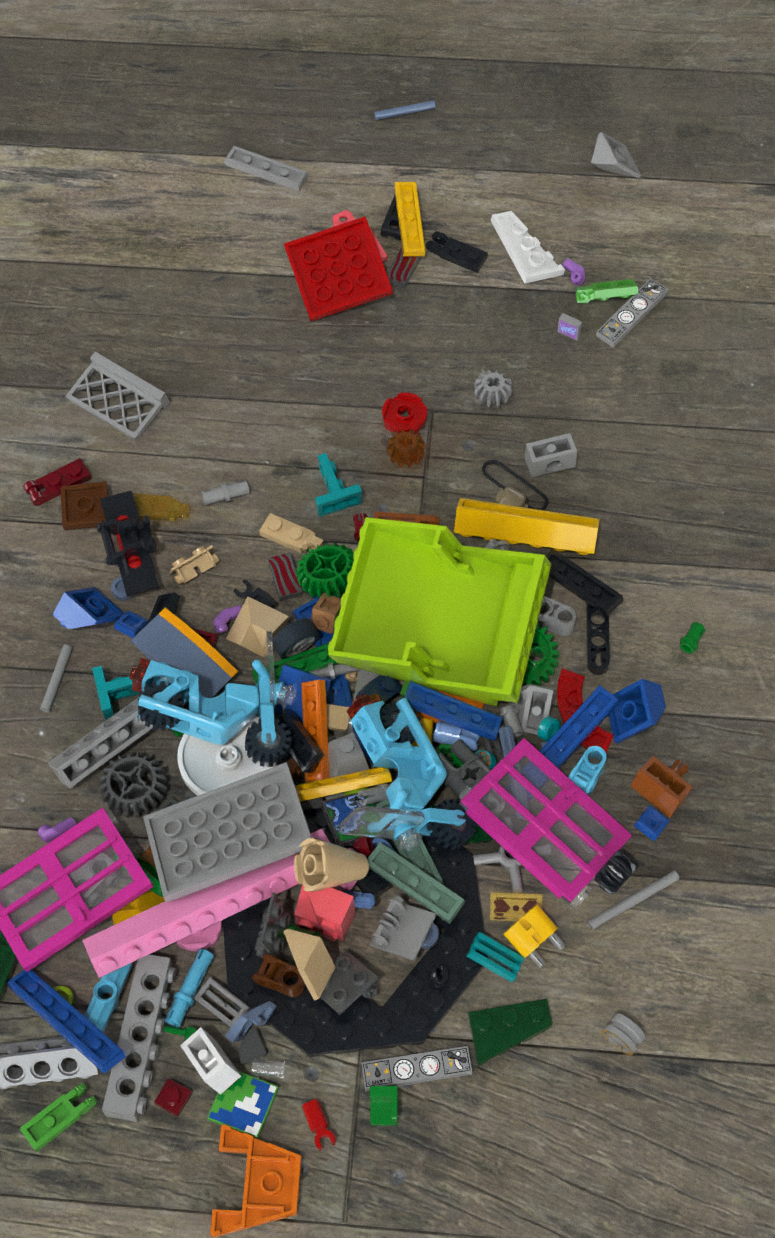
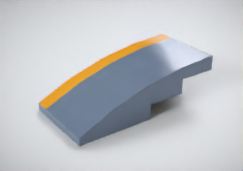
M166 608L131 640L150 661L163 662L170 667L187 670L194 675H198L199 692L206 698H212L238 672L207 641Z

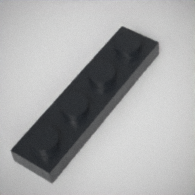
M552 549L545 555L551 563L549 577L604 615L608 616L623 602V595L556 550Z

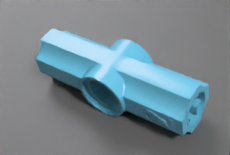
M132 963L102 976L100 982L94 987V996L85 1013V1017L103 1033L113 1010L119 1005V997L133 967ZM105 993L113 994L109 999L100 998Z

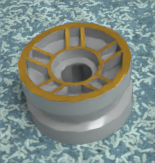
M619 1013L615 1014L611 1020L612 1024L606 1025L602 1033L618 1050L624 1054L633 1055L637 1050L636 1045L642 1044L646 1036L641 1028L632 1020Z

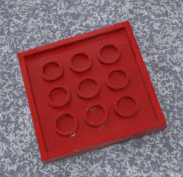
M366 216L284 243V248L310 322L393 294Z

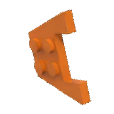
M221 1125L219 1151L247 1154L243 1204L241 1211L213 1209L210 1236L216 1238L297 1215L301 1155L256 1139L247 1133H241L227 1125Z

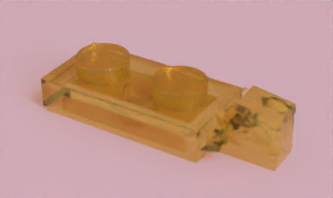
M133 493L140 519H143V516H148L150 520L176 521V518L189 519L191 511L189 504L179 503V500L173 499V496Z

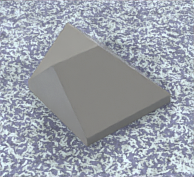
M600 132L591 164L604 171L635 178L641 177L626 145Z

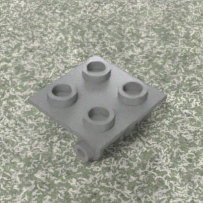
M394 896L393 899L389 900V906L386 912L382 914L383 918L379 920L378 923L380 925L376 933L372 934L371 937L373 939L369 946L415 961L437 914L404 904V900L401 897Z

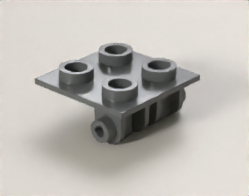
M272 892L268 909L264 910L260 926L263 931H259L258 935L260 937H258L255 946L256 956L261 958L263 954H269L276 958L279 957V953L281 954L284 949L283 931L288 929L290 925V914L275 892Z
M346 950L333 962L336 968L320 998L340 1015L361 995L365 998H373L377 993L374 983L379 978Z

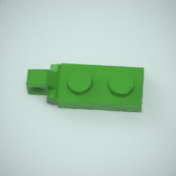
M633 279L590 283L591 286L575 287L577 303H588L594 299L605 301L609 300L610 297L618 296L620 298H629L632 295L638 294V286Z

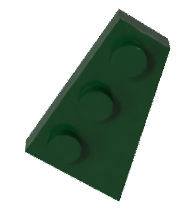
M547 999L468 1012L478 1067L495 1056L504 1054L508 1049L521 1042H526L552 1028Z

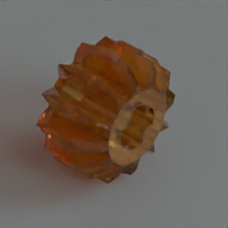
M402 428L400 434L394 432L392 438H388L387 454L390 456L392 463L398 462L399 467L403 464L410 467L411 463L418 465L419 459L424 456L425 442L422 440L420 433L414 434L413 429L405 432Z

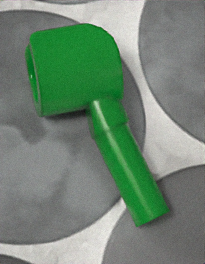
M167 1025L164 1027V1032L185 1036L184 1042L197 1031L194 1027H187L185 1029Z

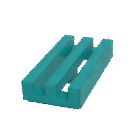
M481 932L476 934L467 954L468 958L511 983L516 979V974L521 968L520 964L524 960V957ZM476 949L489 956L490 959L476 952ZM495 962H499V963L505 965L506 967L510 968L511 971H509V970L503 968L502 966L498 965V964L495 963Z

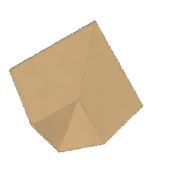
M247 596L226 639L268 660L274 650L271 643L273 637L286 626L290 617Z

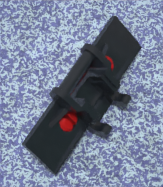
M132 491L101 498L100 501L106 521L97 525V531L102 536L107 555L105 558L106 564H118L126 596L159 588L150 553L156 552L157 544L155 538L151 535L149 517L143 516V521L140 522ZM112 533L117 536L120 552L116 553L111 537Z

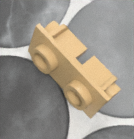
M203 545L192 552L194 556L185 560L182 557L172 563L173 568H171L169 573L170 575L174 572L177 574L174 576V579L178 585L181 583L186 584L198 576L194 569L195 567H198L200 572L204 573L216 566L219 559L215 553L210 554L213 548L212 545L208 548H205Z

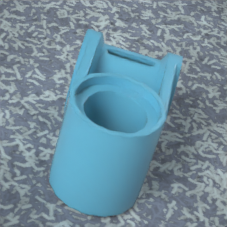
M598 746L589 747L568 777L588 796L593 792L598 779L605 769L607 758L605 751ZM597 758L601 762L599 764H592L589 762V759Z

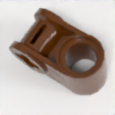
M263 954V962L257 974H253L252 980L265 988L273 989L288 997H298L305 989V982L298 968L272 955ZM293 977L298 979L295 985H286L288 979Z

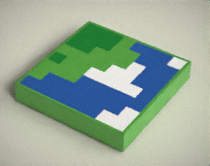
M238 1071L241 1077L221 1095L217 1093L207 1119L213 1123L227 1125L234 1130L247 1133L259 1139L279 1087Z

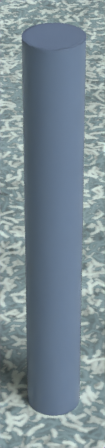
M435 101L374 112L375 120L435 109Z

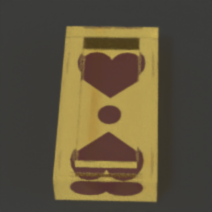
M490 893V920L518 921L534 905L538 904L542 909V894Z

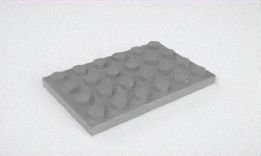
M287 762L143 816L166 903L300 853L303 848L299 847L300 844L306 839L312 838Z

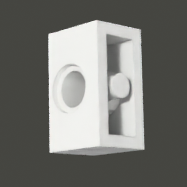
M201 1027L180 1045L204 1082L220 1095L241 1077L218 1042Z

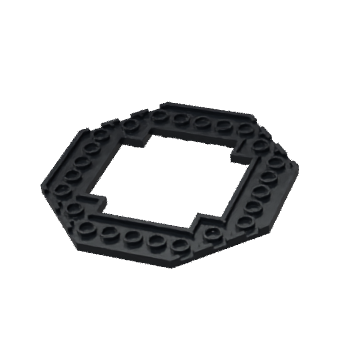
M325 804L323 805L324 808L303 810L310 833L322 829L327 838L336 833L335 826L333 825L334 822H332L335 816L334 810L326 808ZM367 805L365 806V807H366L365 811H363V812L360 813V816H361L363 819H366V818H364V817L362 816V813H365V812L367 811V809H368V808H367ZM327 809H329V810L332 811V814H333L332 820H331V818H330V816H329V813H328V810H327ZM363 821L358 822V827H354V829H355V828H358V829H359V823H361V822H363ZM385 827V831L369 835L372 840L375 838L385 839L397 852ZM420 835L443 880V885L463 898L465 904L450 924L436 915L433 922L444 930L439 936L438 942L426 952L382 1008H379L368 998L361 995L344 1013L342 1012L339 1015L321 998L314 1001L306 984L301 995L298 997H288L254 982L252 976L257 974L263 962L261 957L256 956L255 946L258 937H260L258 935L259 931H263L260 928L263 919L262 915L264 910L268 909L271 897L223 919L228 991L251 1009L268 1001L275 1003L277 1007L266 1023L309 1057L330 1053H351L372 1048L374 1050L394 1048L398 1045L423 1044L433 1032V1029L438 1026L484 968V966L467 957L478 932L484 934L475 866L471 853L462 847L450 849L449 846L448 848H443L442 842L439 845L435 842L437 840L436 837L431 838L427 835ZM476 949V952L487 958L486 954ZM436 964H442L449 970L450 979L444 987H435L429 982V970ZM436 970L438 981L443 980L441 970ZM295 977L290 978L286 981V985H295L298 979Z

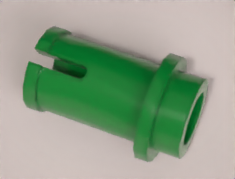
M693 622L685 637L680 639V649L685 653L691 654L698 649V642L706 631L702 624Z

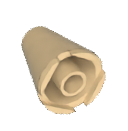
M308 838L303 841L299 846L303 848L300 854H296L294 859V872L298 884H303L304 890L311 892L362 880L369 870V863L364 854L318 838Z

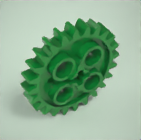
M539 621L537 622L522 687L528 684L541 686V680L548 683V675L554 676L555 669L553 667H558V660H556V658H559V651L556 650L558 643L552 642L554 640L553 633L546 635V626L539 629ZM534 656H539L542 658V660L534 662L531 660V658Z

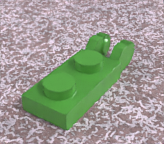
M84 1083L76 1086L66 1095L60 1096L20 1127V1131L36 1152L96 1105L97 1099L94 1096L87 1098L76 1108L71 1104V1102L76 1101L88 1090Z

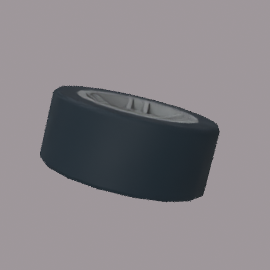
M302 618L282 628L273 637L271 643L280 658L285 659L310 649L318 641L320 634L309 618Z

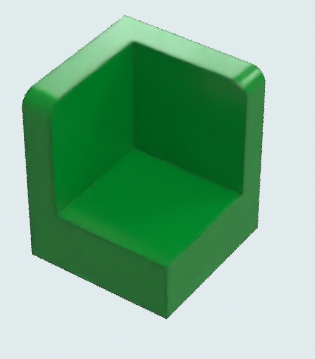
M370 1086V1124L372 1126H398L397 1086Z

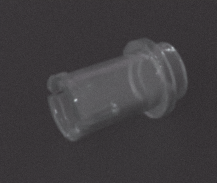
M262 1057L253 1059L251 1075L256 1076L258 1079L260 1076L284 1079L286 1061L262 1060Z

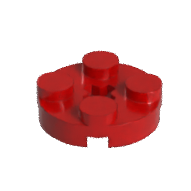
M407 392L399 393L397 397L392 399L391 397L388 398L382 407L384 427L388 431L399 435H417L427 421V407L422 403V399L415 394ZM408 411L409 416L403 417L399 413Z

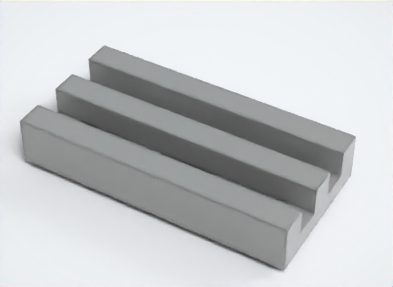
M209 977L194 997L196 1001L230 1027L242 1015L252 1010L211 977ZM211 985L242 1009L237 1012L209 990ZM204 994L213 999L235 1018L231 1021L202 998Z

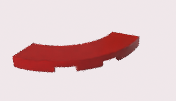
M562 668L557 685V706L563 724H565L583 704L582 686L585 676ZM598 726L581 746L586 750L591 746H598L607 754L614 735Z

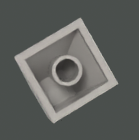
M353 732L328 743L330 778L369 769L363 751ZM342 792L324 797L327 802H330L331 800L343 798L344 795Z

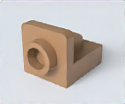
M326 593L322 594L312 609L311 622L316 629L330 634L334 632L335 619L339 616L341 609V598L332 595L327 597Z

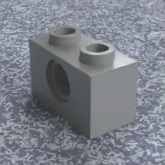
M570 433L526 444L525 461L531 477L576 467L577 449Z

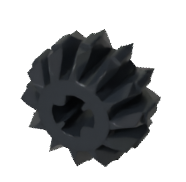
M618 850L595 875L594 881L610 895L614 894L634 873L638 863L633 860L629 853Z

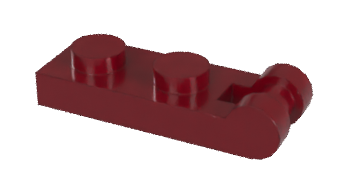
M79 458L37 480L27 481L23 488L27 494L31 495L30 500L33 505L39 506L61 495V486L83 484L92 478L88 469Z

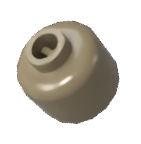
M507 486L505 489L500 488L493 503L524 508L529 506L525 503L527 499L526 494L512 486Z

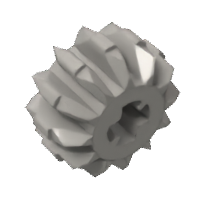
M488 369L486 374L480 373L479 378L476 379L474 394L476 398H479L480 404L487 402L488 407L492 404L499 407L500 402L506 404L508 398L512 395L511 379L507 378L506 373L499 374L498 369L495 373Z

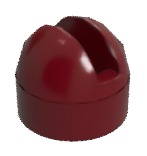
M369 835L360 836L353 843L355 851L365 856H370L374 851L373 842Z

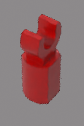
M319 1099L303 1104L302 1109L312 1133H316L314 1141L316 1148L322 1151L320 1141L325 1137L330 1139L332 1146L336 1145L334 1134L327 1130L329 1124Z

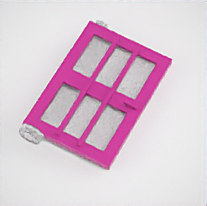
M525 738L473 789L467 786L459 795L461 799L459 804L466 810L465 813L556 897L565 900L574 910L592 892L586 885L595 877L611 856L620 850L632 836Z
M102 807L0 875V929L26 972L154 887L115 827L119 822L111 810L106 812Z

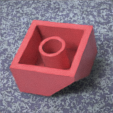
M302 884L294 913L298 926L320 932L328 940L336 941L338 939L344 942L356 915L354 896L334 888H327L316 892L305 891V887Z

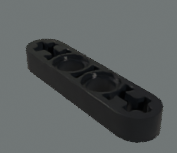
M586 602L587 668L594 675H602L607 672L610 662L609 615H604ZM599 615L603 617L604 622L602 624H594L591 618ZM598 636L603 638L605 643L601 646H596L591 642V639ZM596 653H601V666H596Z

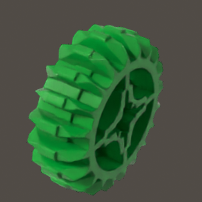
M326 542L325 546L320 547L317 544L315 550L309 549L308 554H302V560L298 561L296 574L298 583L305 594H309L312 598L316 596L320 598L323 593H326L327 597L332 595L340 598L341 593L346 591L348 584L347 575L351 571L354 562V552L352 549H347L345 544L339 547L336 542L332 546Z

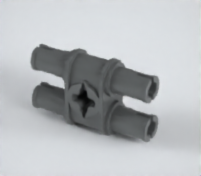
M462 739L457 740L450 749L463 763L461 767L455 768L442 753L438 754L447 771L444 785L449 786L458 796L459 802L491 771L482 760V756L474 754ZM498 782V784H500L509 794H511L500 782ZM493 788L489 791L499 804L506 801ZM481 799L480 802L491 811V807Z

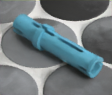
M205 949L198 950L179 992H176L173 997L175 999L173 1005L164 1019L168 1024L179 1028L189 1007L193 1006L194 996L214 958L211 952Z

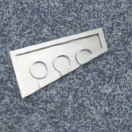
M512 211L492 215L491 222L524 284L564 275L565 268L561 264L557 265L554 262L553 255L549 251L545 252L540 246L541 242L527 232L528 228Z

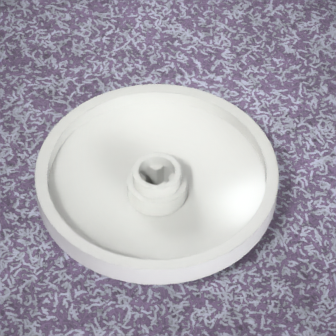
M255 716L229 741L222 745H216L187 734L183 735L178 747V766L185 784L193 793L198 796L272 768L268 766V763H265L264 767L260 766V761H257L255 764L252 762L253 757L248 758L247 751H245L248 727L251 728V724L254 721L258 724L259 717Z

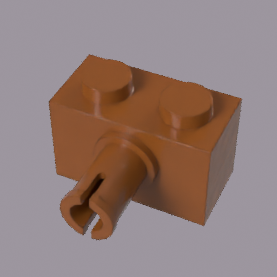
M654 755L638 771L630 786L669 818L684 804L694 788L682 778L688 772L686 763L679 769L678 767L683 761L676 760L669 768Z

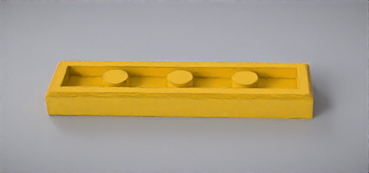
M395 182L394 189L403 256H425L416 182Z
M377 767L295 785L301 802L392 782L389 768Z

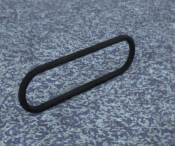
M489 460L482 466L483 475L494 484L505 489L502 484L486 473L485 468L491 463L500 465L545 499L543 507L533 508L529 505L528 508L545 510L549 502L547 496L498 460Z

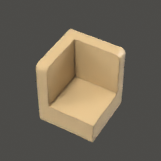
M326 704L328 736L330 729L346 732L348 730L351 707Z

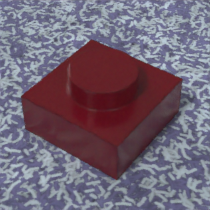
M168 1078L154 1103L156 1106L179 1118L192 1092Z

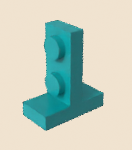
M326 453L317 455L318 467L329 492L328 494L315 497L318 516L322 517L362 504V490L359 484L344 488L341 478L337 479L335 476L337 469L334 461H329Z
M102 666L92 668L105 721L114 715L111 701L139 695L142 691V683H139L142 671L128 677H116L112 681L107 682Z

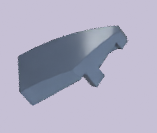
M268 1001L245 1013L233 1024L225 1037L232 1042L243 1040L253 1023L257 1026L266 1024L277 1005L272 1001Z

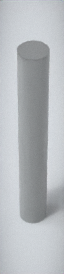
M65 644L62 647L40 710L48 713L51 709L72 651V647Z

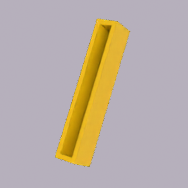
M460 498L456 510L454 533H459L464 537L479 536L485 540H505L510 544L524 543L535 548L544 546L553 548L556 551L570 550L576 551L581 555H588L595 552L600 519Z

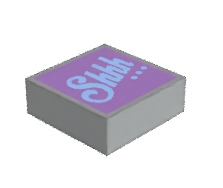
M562 313L559 317L558 332L578 340L581 336L582 321Z

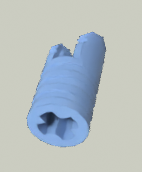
M438 720L433 742L453 745L457 740L462 739L471 751H475L478 747L477 741L481 736Z

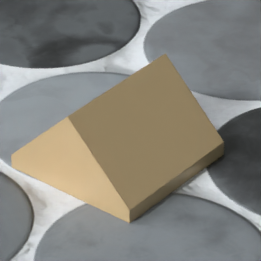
M287 929L283 932L296 966L315 1001L320 998L336 967L321 937Z

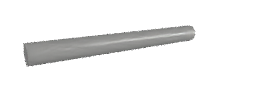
M675 870L588 920L589 927L592 930L596 929L680 879L678 873Z

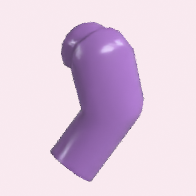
M567 258L563 263V267L571 272L572 283L574 285H581L585 281L584 267Z
M241 605L220 611L213 620V626H215L217 633L228 630L227 622L237 618Z
M69 817L51 828L49 825H42L38 829V835L42 841L51 842L74 827L76 822L72 817Z

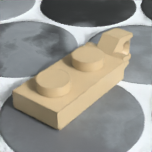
M272 513L269 514L259 530L262 537L299 553L302 551L306 552L309 549L315 550L317 544L320 547L324 546L323 540L316 537V533Z

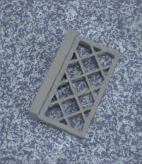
M94 352L90 357L92 363L65 397L137 441L161 408L165 410L170 401L165 392L99 353ZM94 371L100 373L101 380L89 382V377ZM106 384H118V391L107 393ZM102 386L103 394L91 396L90 388ZM87 389V398L77 399L74 397L79 390ZM135 394L136 401L124 403L123 395ZM119 396L120 404L109 407L108 398ZM104 399L105 408L97 410L93 408L92 402ZM150 403L154 406L150 412L141 413L140 405ZM137 406L138 415L126 417L125 409ZM122 410L123 418L117 420L110 418V412ZM139 420L140 425L136 431H130L127 423Z

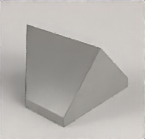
M528 684L521 687L518 703L508 702L509 705H514L515 709H518L519 713L517 715L524 732L538 735L541 721L545 717L550 716L554 693L553 688Z

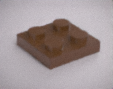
M107 481L60 487L62 526L64 530L97 527L99 523L106 521L100 499L108 497Z

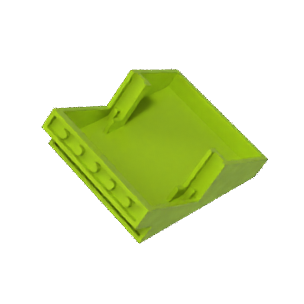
M366 517L364 525L360 528L358 547L354 550L352 569L347 575L348 584L345 593L341 597V609L339 616L335 619V631L333 638L328 644V655L339 664L389 676L409 683L412 681L427 688L496 707L499 700L518 703L551 568V563L547 557L542 554L463 546L447 526Z

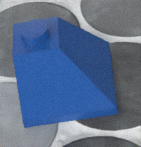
M96 587L64 592L53 616L60 621L63 627L73 629L116 621L125 613Z
M642 678L613 694L619 699V703L608 714L612 734L614 735V743L618 744L657 723L666 708L660 684Z

